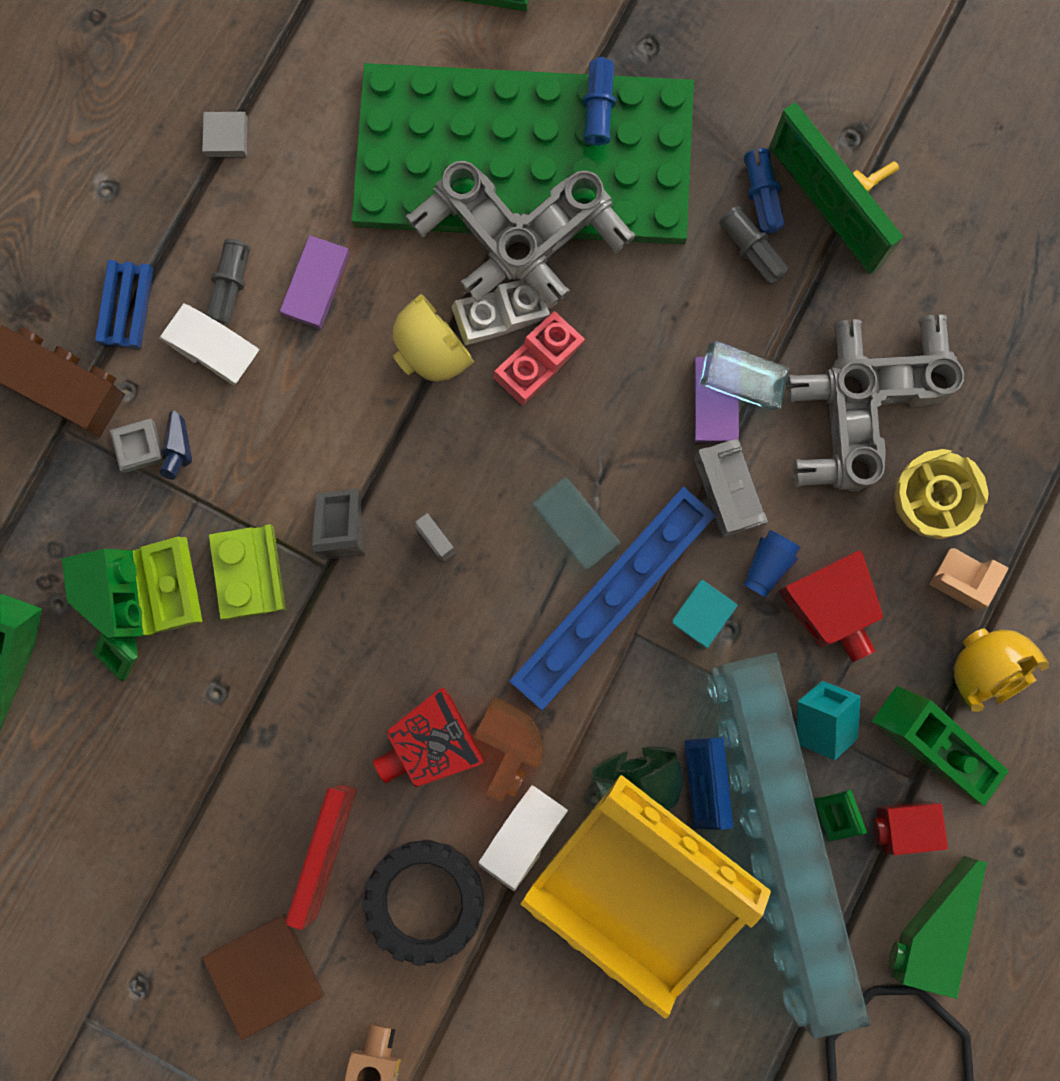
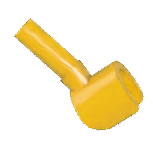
M893 161L877 172L872 173L868 178L858 170L853 174L869 193L880 181L898 171L899 166Z

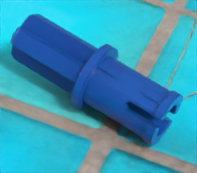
M597 57V59L590 62L588 94L583 97V105L586 107L583 139L585 143L596 146L610 143L611 109L616 106V99L612 96L615 64L612 60L605 59V57Z
M758 148L759 166L756 163L754 150L747 152L743 157L750 183V189L747 194L749 199L754 201L760 231L773 234L782 229L785 224L778 195L781 192V185L775 181L769 149Z

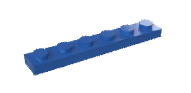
M683 486L511 678L510 682L543 711L711 522L716 514Z

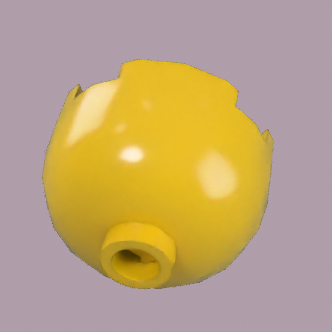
M983 628L975 631L963 641L966 648L956 658L953 669L955 683L962 698L972 712H980L984 709L982 702L996 697L997 703L1000 704L1029 687L1036 681L1032 672L1038 667L1041 671L1047 670L1049 662L1040 649L1027 636L1017 631L1003 629L988 633Z

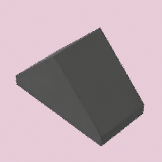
M359 489L316 493L312 548L313 552L323 560L366 555Z

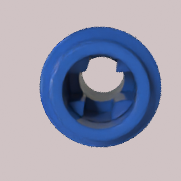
M770 530L765 539L760 537L743 585L766 597L769 591L775 587L799 559L796 557L800 546Z

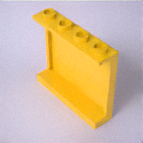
M620 775L537 877L520 905L531 912L535 919L546 924L565 939L573 949L580 951L603 969L606 975L617 980L637 996L645 1006L652 1008L663 1018L667 1019L676 998L742 927L747 924L752 928L762 918L771 890L624 776Z

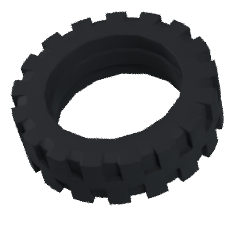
M422 840L403 844L388 853L375 866L365 885L364 890L366 891L362 907L367 919L365 922L369 933H372L377 940L375 943L383 951L386 949L393 955L392 958L400 962L405 960L413 962V965L425 966L426 963L438 964L446 961L447 958L454 954L457 955L465 948L466 944L475 935L481 921L484 892L480 876L471 865L468 857L446 843ZM431 864L443 868L454 878L460 890L461 910L457 921L448 932L434 939L419 940L405 935L394 925L388 913L387 895L391 883L402 870L412 865Z

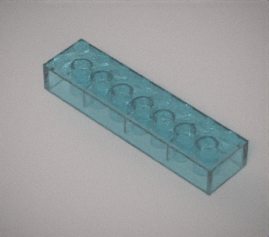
M777 652L712 668L713 677L707 678L708 688L713 704L720 703L724 720L718 721L720 737H724L725 747H730L732 750L735 764L729 765V774L735 791L742 793L746 807L739 809L742 827L746 836L751 835L756 848V852L750 854L755 878L762 880L763 885L771 890L764 911V917L767 925H773L777 934L778 942L772 943V950L778 970H783L788 979L790 988L783 989V995L789 1016H795L797 1025L799 1027L804 1026L814 1039L870 1026Z

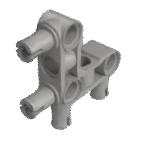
M456 161L446 168L443 178L435 183L433 188L434 194L405 216L411 226L417 229V233L424 238L431 229L450 213L453 216L457 214L489 252V259L466 279L460 281L477 303L505 278L509 281L516 278L522 282L527 281L547 304L546 306L551 309L558 304V298L553 292L560 300H563L570 290L564 286L547 266V258L586 225L588 227L592 225L615 254L623 249L624 244L627 246L636 236L611 208L613 206L612 198L603 189V183L595 173L586 170L578 171L560 182L550 191V197L529 215L523 213L520 216L518 213L512 214L497 196L494 184L477 167L467 161ZM460 178H468L475 183L472 190L466 194L454 192L452 186ZM585 187L592 190L596 197L590 203L581 204L574 200L572 194L578 188ZM515 242L525 243L530 248L527 257L521 260L510 258L506 252L508 247Z
M934 315L919 319L923 355L868 359L863 354L862 321L852 319L851 325H849L848 320L838 321L834 323L838 359L834 361V365L829 370H826L825 374L787 376L786 388L790 390L787 393L789 403L795 401L826 400L827 404H829L833 455L830 459L794 460L793 473H798L794 477L796 487L833 484L834 488L851 492L865 491L881 479L885 470V439L880 437L877 409L881 405L908 403L909 407H924L938 404L960 389L964 382V371L957 361V357L954 356L953 352L949 351L946 315H938L937 320L934 319ZM931 373H938L945 378L947 383L946 389L938 388L933 384ZM851 377L858 380L862 387V393L856 394L848 391L844 384V378ZM852 461H862L867 465L869 469L868 479H860L855 476L851 468Z

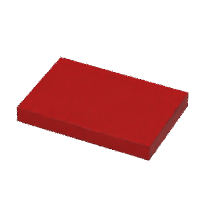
M342 784L327 789L285 921L287 922L286 926L303 930L318 917L357 788Z

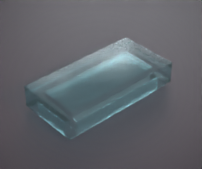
M714 341L708 344L700 385L774 411L782 406L788 368Z
M567 477L563 478L533 502V507L586 571L621 543Z

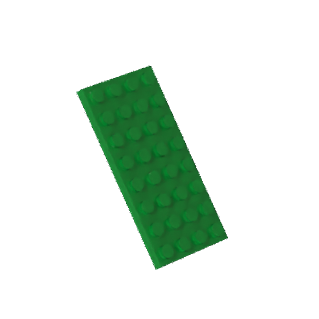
M364 63L352 211L353 226L360 228L417 230L411 226L405 216L434 194L433 188L435 183L443 178L444 171L450 164L456 161H467L477 167L494 184L497 196L512 214L518 213L520 216L523 213L529 215L550 197V191L574 173L585 170L593 172L600 178L603 183V189L612 198L613 206L611 208L630 231L636 235L631 242L685 245L688 228L694 80L614 76L612 96L616 99V106L611 109L610 143L596 146L585 143L583 139L586 122V107L583 105V97L588 94L589 74ZM460 178L455 181L452 190L459 194H466L472 190L475 183L471 179ZM585 187L578 188L572 194L574 200L581 204L590 203L596 197L592 190ZM451 213L430 230L436 232L472 233L457 214L453 216ZM586 225L571 238L604 240L592 225L589 227Z

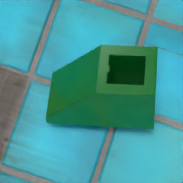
M100 549L62 558L66 599L74 609L107 638H135L143 636L142 610L139 605L136 582L137 569L134 563L133 550Z

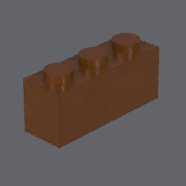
M1 325L0 385L100 438L125 396L121 390L113 385L117 378L94 365L90 372L77 365L80 358L59 346H56L53 352L42 347L41 344L44 339L21 326L16 333Z

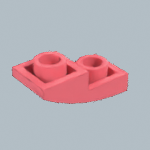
M554 311L526 336L524 344L494 371L492 378L523 406L572 357L584 343L585 338Z

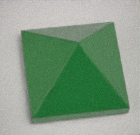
M101 633L93 654L120 681L124 682L128 679L138 658L137 639L107 638Z
M851 789L813 799L829 842L867 833Z

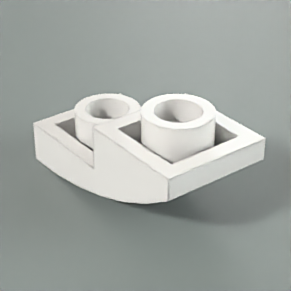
M521 280L498 285L494 292L486 294L479 303L472 297L455 300L451 306L464 346L522 329L540 322L550 315L543 299L527 281L522 282Z
M183 303L159 337L160 340L193 363L198 361L232 386L238 382L260 350L235 332Z
M531 785L478 862V866L512 891H515L540 857L542 849L566 818L568 810Z

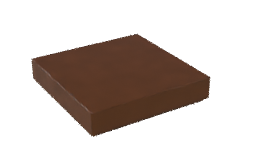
M286 913L202 957L241 1040L317 1001L325 995L293 928L286 926Z

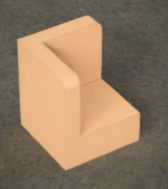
M951 548L944 555L929 585L973 610L989 606L1009 568L995 560L980 563L961 551Z

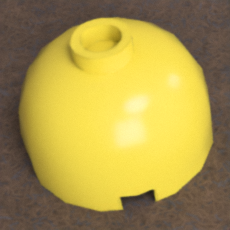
M420 294L404 307L395 320L393 340L399 351L393 357L407 375L415 371L426 380L435 382L449 380L463 372L474 363V360L450 326L438 314H434L437 310Z
M940 449L925 452L906 465L896 481L893 496L896 512L906 527L920 536L944 539L961 535L978 523L984 504L987 503L989 493L985 476L976 463L968 457L962 458L958 454L951 453V450Z

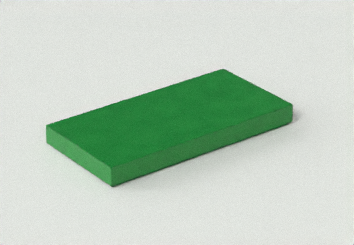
M794 102L783 110L769 149L866 271L872 274L885 264L904 236L799 105Z

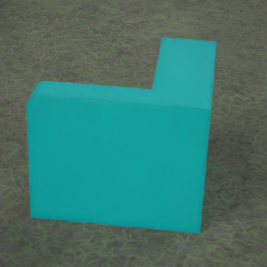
M701 579L673 618L672 624L698 642L696 644L697 647L705 650L710 646L738 605Z
M821 681L798 701L797 743L835 761L858 739L861 696Z

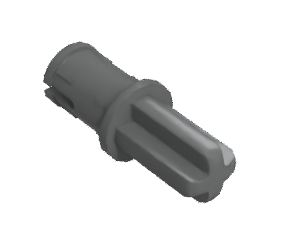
M740 206L732 208L720 219L719 225L725 229L741 249L739 255L742 258H748L767 283L774 284L787 274L788 266L767 242L769 236L765 232L760 233Z
M235 239L224 240L217 272L211 276V281L215 285L207 314L222 325L230 323L238 291L243 290L245 287L243 281L244 269L251 250L249 245H245L244 242Z

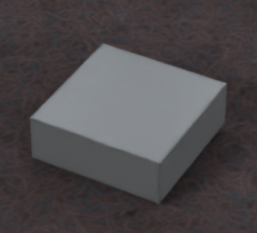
M203 112L202 152L205 157H247L248 117L246 113Z
M151 418L110 430L119 469L123 473L165 461L164 455L161 453L162 447L156 424Z
M428 513L415 522V527L441 561L445 562L456 554L454 547Z

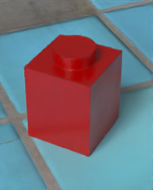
M927 801L877 807L878 818L873 819V832L877 845H882L883 852L892 855L948 850L942 803Z

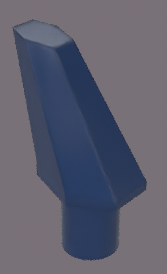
M173 410L169 412L163 448L161 450L166 459L159 471L163 477L170 480L176 478L181 466L186 467L192 462L185 419Z

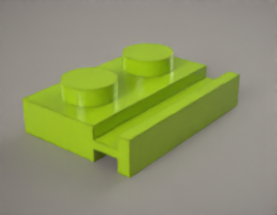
M268 524L263 527H250L209 534L220 619L226 621L267 614L269 612L285 611L286 606L274 526Z
M177 536L133 550L134 563L137 569L136 582L139 605L142 610L143 636H151L155 633L203 622L187 538Z

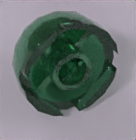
M667 747L642 748L644 756L627 760L628 751L622 752L603 760L593 768V777L591 778L599 801L620 775L624 776L669 812L675 807L681 796L683 788L681 766L675 750Z

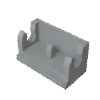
M734 439L698 450L694 461L712 512L716 514L715 520L721 537L725 538L767 524L768 520L755 490L739 440Z

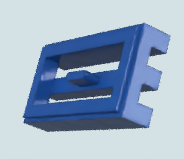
M108 260L95 338L99 345L141 349L153 276V268L150 264L141 263V266H138L133 262L119 264L115 260ZM120 274H123V275H122V281H121V287H120V294H119V300H118V306H117V313H116L114 331H113V337H112V336H110V334H111V328H112V322H113V315H114V309H115V303H116V297H117V290H118L119 278H120ZM139 276L130 338H124L133 277Z
M724 737L685 740L694 829L724 830L734 828Z

